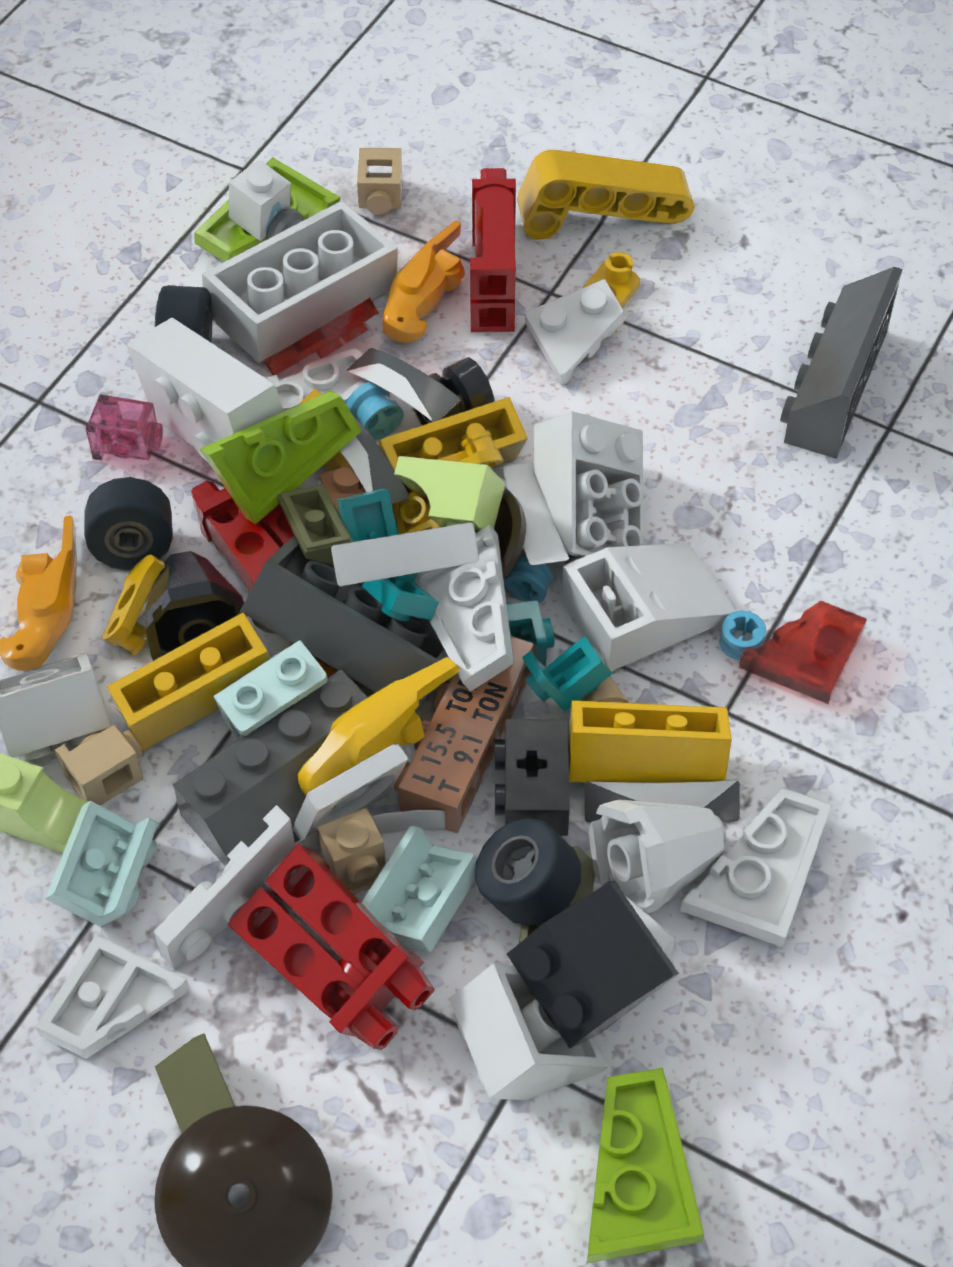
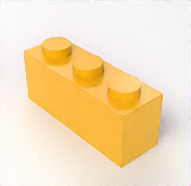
M508 397L380 439L378 445L393 468L396 469L399 456L458 462L468 457L461 442L466 438H470V441H472V435L483 431L491 432L495 448L500 450L505 463L518 457L528 437L511 398ZM403 483L408 494L412 493L413 491Z
M243 612L106 687L127 727L136 738L142 751L217 711L219 708L213 696L270 660L267 649Z
M572 701L568 733L569 782L683 783L726 781L732 742L727 707Z

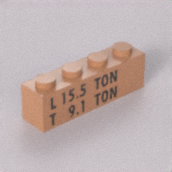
M511 636L514 664L471 692L463 684L458 673L452 676L450 682L445 681L439 686L434 701V709L436 711L430 722L426 720L422 722L425 737L414 744L416 752L411 762L406 763L394 785V791L399 792L400 812L415 810L444 811L445 830L458 834L494 757L495 739H502L505 733V721L512 718L527 685L525 678L531 672L522 657L529 651L534 655L533 643Z

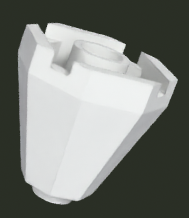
M615 800L599 805L596 814L602 815L599 820L592 821L588 829L593 869L599 882L603 884L615 880L624 895L647 914L657 911L712 866L725 849L724 843L726 841L725 827L720 818L714 815L711 809L693 805Z

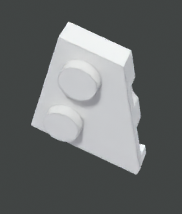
M605 279L524 312L525 323L561 386L567 384L572 379L574 368L585 357L590 359L600 348L603 339L611 336L624 322V311Z
M95 935L35 1028L39 1036L87 1059L185 995L189 989L187 978Z

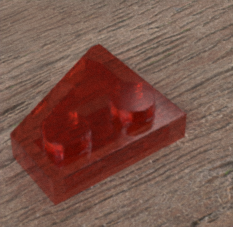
M368 298L265 360L264 363L273 376L283 372L316 352L319 359H322L343 346L339 337H342L346 344L368 331L364 322L379 312L371 298Z
M819 601L804 611L800 619L787 622L775 630L772 639L757 649L753 650L752 647L744 650L740 657L738 668L829 704L864 632L867 618L824 601Z

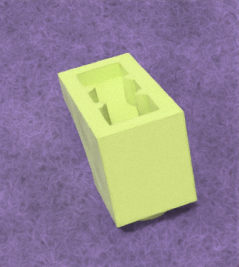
M404 456L398 457L394 475L413 492L424 494L428 497L431 506L428 516L440 527L472 523L475 533L489 524L494 529L505 483L488 465Z
M0 753V831L63 853L80 809L88 801L75 796L56 784L44 773L42 767Z

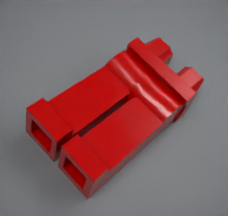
M483 168L480 170V179H472V246H475L476 257L470 258L471 332H515L516 178L507 179V171L504 168Z
M205 481L191 490L201 533L208 542L212 541L217 550L226 557L245 586L251 591L265 562L294 536V533L280 503L257 524H254L244 516L226 488L219 490L214 482Z
M297 844L265 880L275 892L259 887L227 925L317 1008L331 1018L329 1023L340 1034L357 1037L373 1049L383 1050L397 1035L400 1028L383 1012L391 1000L396 996L408 1009L415 1011L435 991L429 979L420 969L425 962L415 952L407 951L404 945L375 918L329 869L330 865L317 852ZM308 925H310L327 943H325Z

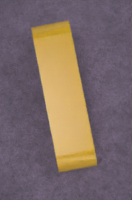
M546 150L535 156L517 196L525 233L530 238L536 240L551 238L557 234L569 211L677 224L688 219L695 208L685 172L681 168L563 150Z

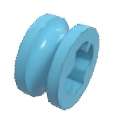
M520 557L510 574L506 577L504 586L509 594L522 602L537 600L540 603L545 599L547 588L552 584L553 573L545 564L530 565L527 557Z
M750 611L732 612L722 622L719 642L722 651L728 657L735 660L746 661L755 658L763 649L766 636L765 623L757 614ZM741 630L744 636L749 632L752 634L751 640L742 641V635L736 639L734 638V632Z

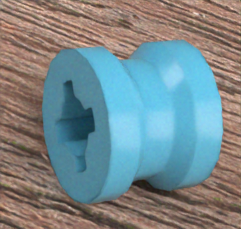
M372 382L365 383L353 391L346 403L351 414L371 434L374 440L385 438L393 433L404 417L402 408L395 400L390 399V393Z

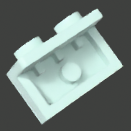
M299 640L213 697L226 726L234 737L238 738L241 735H248L327 683L328 678L323 668L301 640Z
M93 801L84 804L80 809L45 899L99 927L121 916H126L134 907L139 896V887L135 885L140 871L148 865L156 850L157 843L152 839L158 822L148 817L138 824H134Z
M410 826L361 903L404 947L431 953L475 881L477 857L473 853L435 846L421 827Z

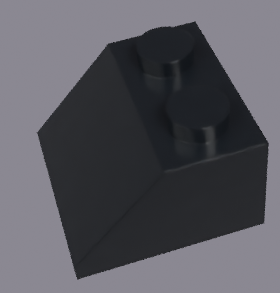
M615 880L608 882L543 923L507 953V956L569 1049L603 1033L679 974Z

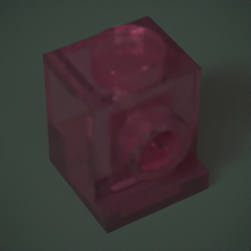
M102 394L98 397L85 429L92 458L96 460H102L105 453L119 458H136L149 461L152 451L159 449L163 436V426L161 423H157L153 403Z

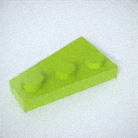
M274 157L265 163L291 182L290 208L301 213L305 220L340 202L341 197ZM229 199L194 232L195 244L224 262L267 240L266 236L259 241L229 218Z
M329 391L200 448V451L244 516L254 524H257L279 504L277 494L297 489L362 430L342 397Z
M663 1067L607 1077L586 1264L702 1242L704 1231Z

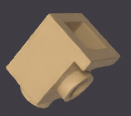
M359 148L357 175L359 209H368L371 213L377 215L386 214L391 209H401L403 185L402 148ZM369 166H392V173H369Z
M115 724L101 733L89 735L79 746L71 751L65 745L55 749L64 777L78 796L88 802L93 801L101 806L143 780L138 761L139 758L144 756L143 751L129 730L121 733Z
M366 807L317 827L321 857L330 865L329 869L354 895L369 890L386 865L384 841Z

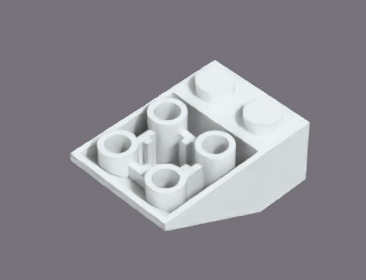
M574 411L534 424V472L567 554L585 557L607 547L644 545L643 430Z
M689 543L607 547L563 565L561 600L584 636L594 645L611 672L721 625L726 616L736 612V609Z

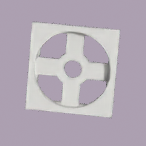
M399 744L387 747L308 792L293 827L299 840L318 832L317 827L366 808L390 794L408 761Z

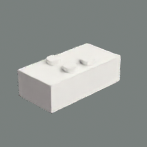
M340 201L202 273V286L209 290L211 296L213 322L256 362L260 363L390 291L393 279L397 274L398 247L344 201Z
M174 318L166 320L126 344L153 418L193 446L204 460L206 458L200 451V448L284 412L274 383Z

